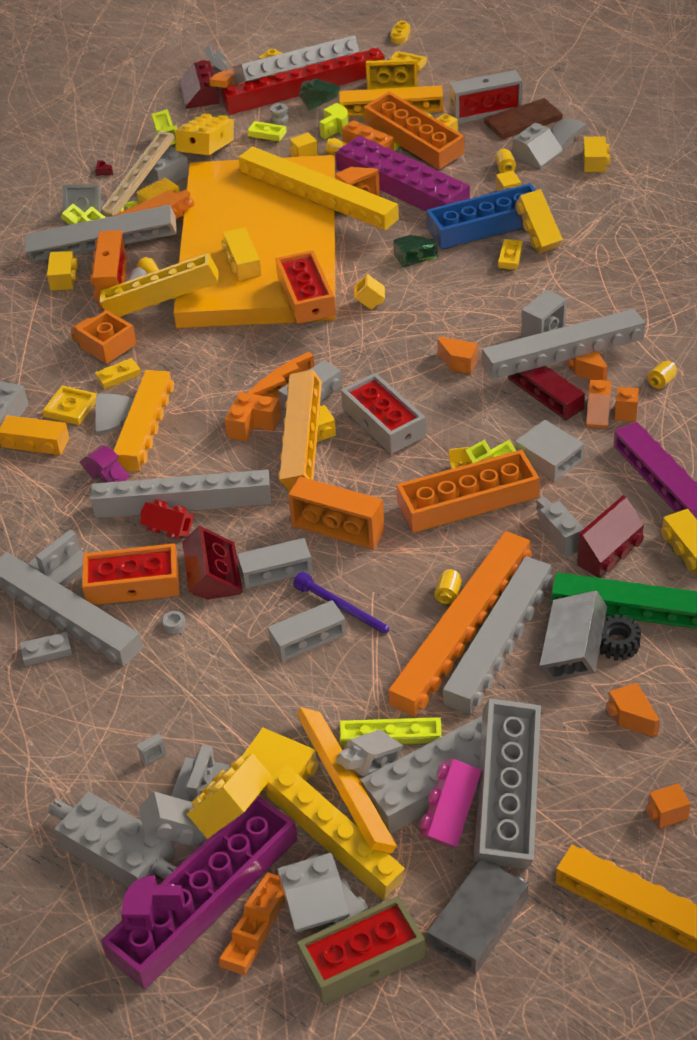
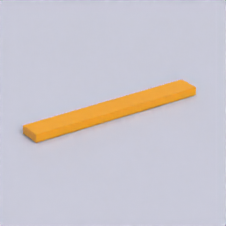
M300 707L296 715L369 848L376 851L393 853L397 845L354 770H347L343 765L336 762L342 749L321 712Z

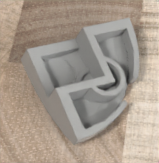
M210 45L204 48L206 55L220 71L229 70L226 58L221 50L214 52Z
M562 119L553 126L551 132L561 148L564 149L574 143L575 136L587 130V124L575 119Z
M97 394L96 434L108 433L121 428V424L126 421L134 398L116 394Z

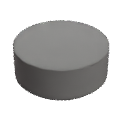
M170 611L162 617V627L166 633L177 634L186 627L185 616L179 611Z

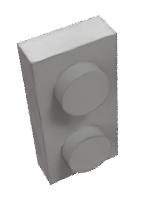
M67 632L20 643L25 666L72 655Z

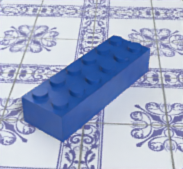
M531 183L428 209L426 210L427 229L440 249L523 228V219L516 211V202L520 195L536 191Z

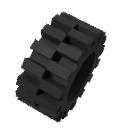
M614 615V619L611 616H607L606 621H604L600 653L602 655L606 653V658L608 659L614 656L616 661H618L619 657H622V660H627V655L630 658L634 657V653L637 654L640 648L641 629H639V624H634V619L632 618L627 620L625 615H623L622 619L619 618V615ZM622 635L625 636L627 639L614 640L610 638V636Z

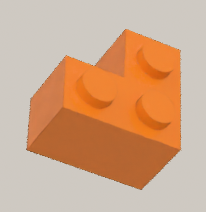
M239 392L225 417L227 438L247 442L254 428L275 431L281 419L279 398Z

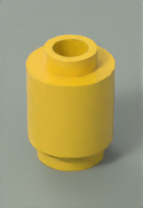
M500 149L496 152L495 162L501 173L514 171L516 162L512 153L507 149Z
M671 361L660 362L648 373L647 379L649 384L656 389L664 388L675 378L677 368Z
M447 569L439 575L434 592V597L437 601L445 605L453 603L459 594L462 583L460 574L455 570Z

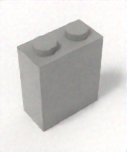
M543 420L538 425H535L530 431L515 441L516 451L523 450L532 467L554 482L584 460L585 444L547 420Z

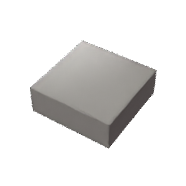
M159 733L137 745L140 761L144 766L166 755L164 740Z

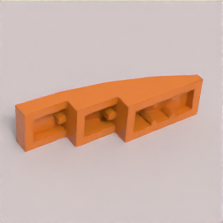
M234 70L221 71L209 79L210 86L226 88L230 85H238Z
M309 351L290 360L260 380L247 393L279 398L278 390L289 383L290 374L308 371L314 367L313 355Z
M267 872L244 905V915L233 929L232 940L219 958V967L242 975L247 973L285 901L278 875Z

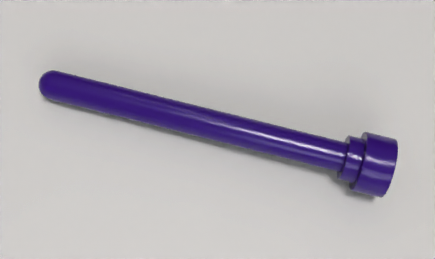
M301 571L295 577L293 587L301 592L310 591L327 602L333 600L338 608L383 634L389 632L388 625L315 584L312 576L304 571Z

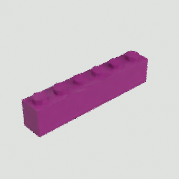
M638 422L615 430L613 447L675 513L689 509L697 519V482L687 474L686 470L680 467L673 457L661 447L660 443L655 441Z

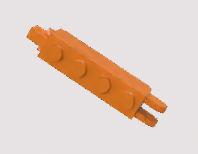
M168 190L113 216L171 205L177 219L184 216V211L194 206V200L190 198L191 194L187 190L176 194Z

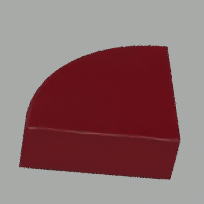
M97 161L95 168L96 176L114 175L111 165L106 164L105 161Z

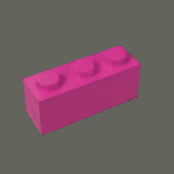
M456 759L444 760V763L439 765L436 773L438 778L436 788L431 790L428 797V803L430 804L428 812L423 815L420 821L419 828L422 829L420 837L448 848L458 846L482 771L481 769Z

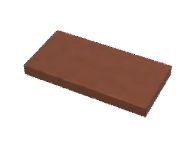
M542 98L484 117V123L501 139L520 134L534 123L544 126L562 119L563 114L548 100Z

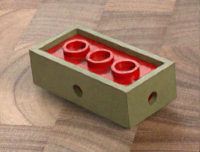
M399 896L297 942L299 960L323 1005L426 957L425 939Z

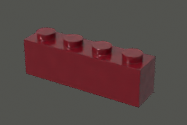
M547 366L508 375V379L565 421L584 410L585 393Z

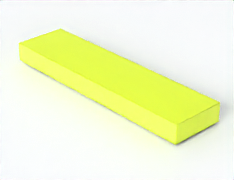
M441 717L340 721V746H345L352 738L377 730L383 731L401 744H429L442 737Z

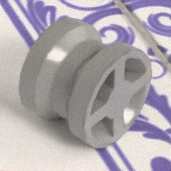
M277 103L271 106L270 111L273 114L271 116L272 123H286L288 121V115L286 114L288 111L287 105Z

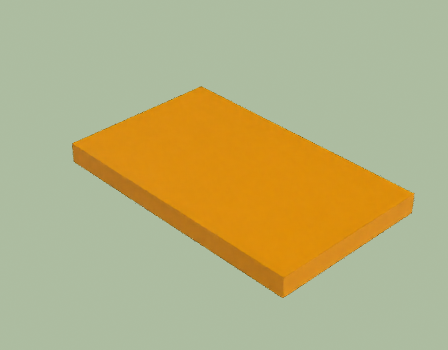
M335 155L283 158L336 179ZM239 160L190 162L187 191L191 194L190 198L194 200V206L184 212L179 263L209 253L218 269V283L175 298L174 318L176 328L295 323L296 321L277 278L275 258L314 250L333 292L336 313V211L241 173ZM246 227L260 259L262 276L239 281L237 274L232 273L231 264L227 261L226 252L223 251L221 240H224L223 232ZM336 315L308 322L336 321Z

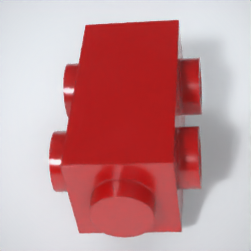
M154 499V502H145L140 512V524L146 525L147 530L160 533V530L166 531V536L180 539V536L189 535L194 514L186 512V507L174 505L173 508L168 507V502Z

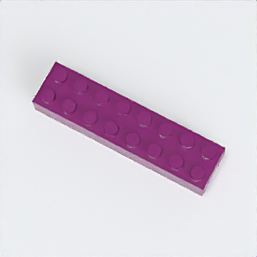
M358 136L335 151L336 168L338 171L349 167L376 168L379 170V189L424 211L470 199V185L364 137Z
M257 796L244 813L209 837L160 884L171 883L182 886L185 899L184 910H156L153 930H125L123 920H121L101 939L106 958L145 990L297 841L295 821L260 796Z

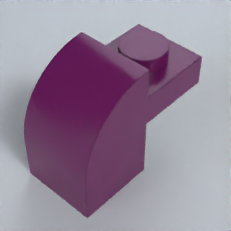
M104 445L96 448L79 462L92 479L99 475L105 483L126 481L130 477L117 461L119 456L112 449Z
M155 875L146 876L135 881L127 889L123 898L121 917L125 930H153L156 910H184L185 899L182 886L171 883L157 885Z

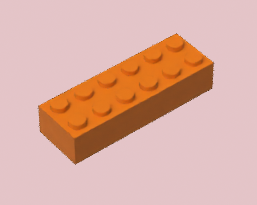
M390 91L364 106V122L367 126L394 137L396 144L438 170L464 154V135Z
M518 450L396 484L397 504L412 533L539 498L540 478L523 450Z

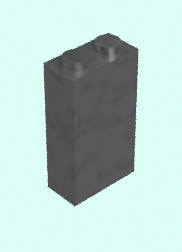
M597 590L553 600L539 665L550 681L596 672L607 605Z
M480 859L428 930V947L477 974L528 900L529 884L521 877L503 871L497 864L488 863Z

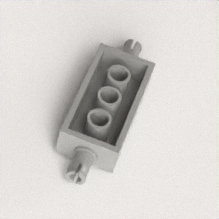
M89 791L74 808L65 804L60 799H54V803L51 802L48 808L49 814L62 820L54 829L59 846L127 887H130L135 881L146 876L155 875V878L160 876L166 879L178 868L170 863L175 857L171 840L144 834L142 821Z

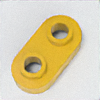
M399 21L394 25L390 34L393 44H403L407 41L410 34V24L406 21Z

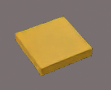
M62 385L42 410V415L46 418L80 425L96 404L97 394Z

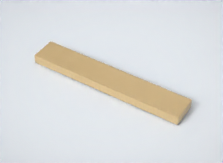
M159 131L101 208L103 216L111 217L121 211L175 139L172 133Z

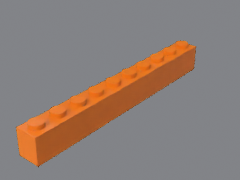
M507 531L503 533L389 688V706L416 717L421 709L426 708L429 697L433 692L438 691L441 680L445 675L450 674L453 663L457 658L460 659L468 642L474 640L478 628L486 621L488 614L496 605L525 556L531 558L530 540Z

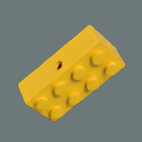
M201 114L200 117H195L194 120L188 121L187 124H183L182 127L176 129V151L210 155L234 140V119H228V116L225 115L212 117L211 114Z

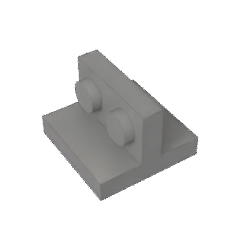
M63 185V212L74 204L84 213L91 206L101 213V208L105 201L101 200L100 185Z
M71 530L67 531L37 554L28 565L65 587L83 573L84 552L79 548L76 533Z
M202 745L199 755H195L194 759L185 758L171 796L192 802L202 793L201 790L212 782L211 779L223 769L225 771L228 770L230 765L215 762L212 747Z

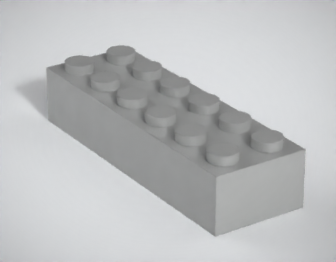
M489 698L483 708L479 769L482 771L478 780L473 862L478 863L480 859H483L488 863H495L499 866L527 869L534 861L541 705Z
M482 716L360 779L363 788L390 834L418 820L425 813L427 814L430 806L428 797L431 790L436 788L438 781L436 773L439 765L444 763V760L456 759L479 769Z

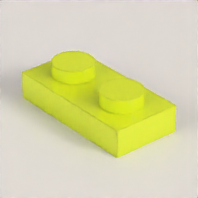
M256 121L247 130L249 137L267 139L274 142H280L287 132L286 126Z

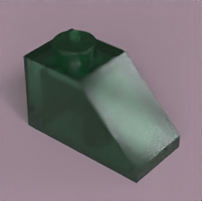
M319 79L307 80L302 83L298 95L310 111L336 98L340 91V86Z
M408 235L393 240L394 256L402 267L438 258V242L435 239Z

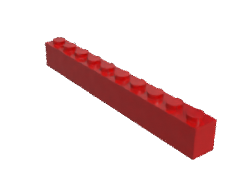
M371 48L364 52H355L352 55L340 56L337 59L325 60L322 63L310 64L303 68L276 73L273 76L261 77L254 81L230 85L227 88L221 89L223 106L227 113L231 115L366 79V61L385 60V55L379 48Z

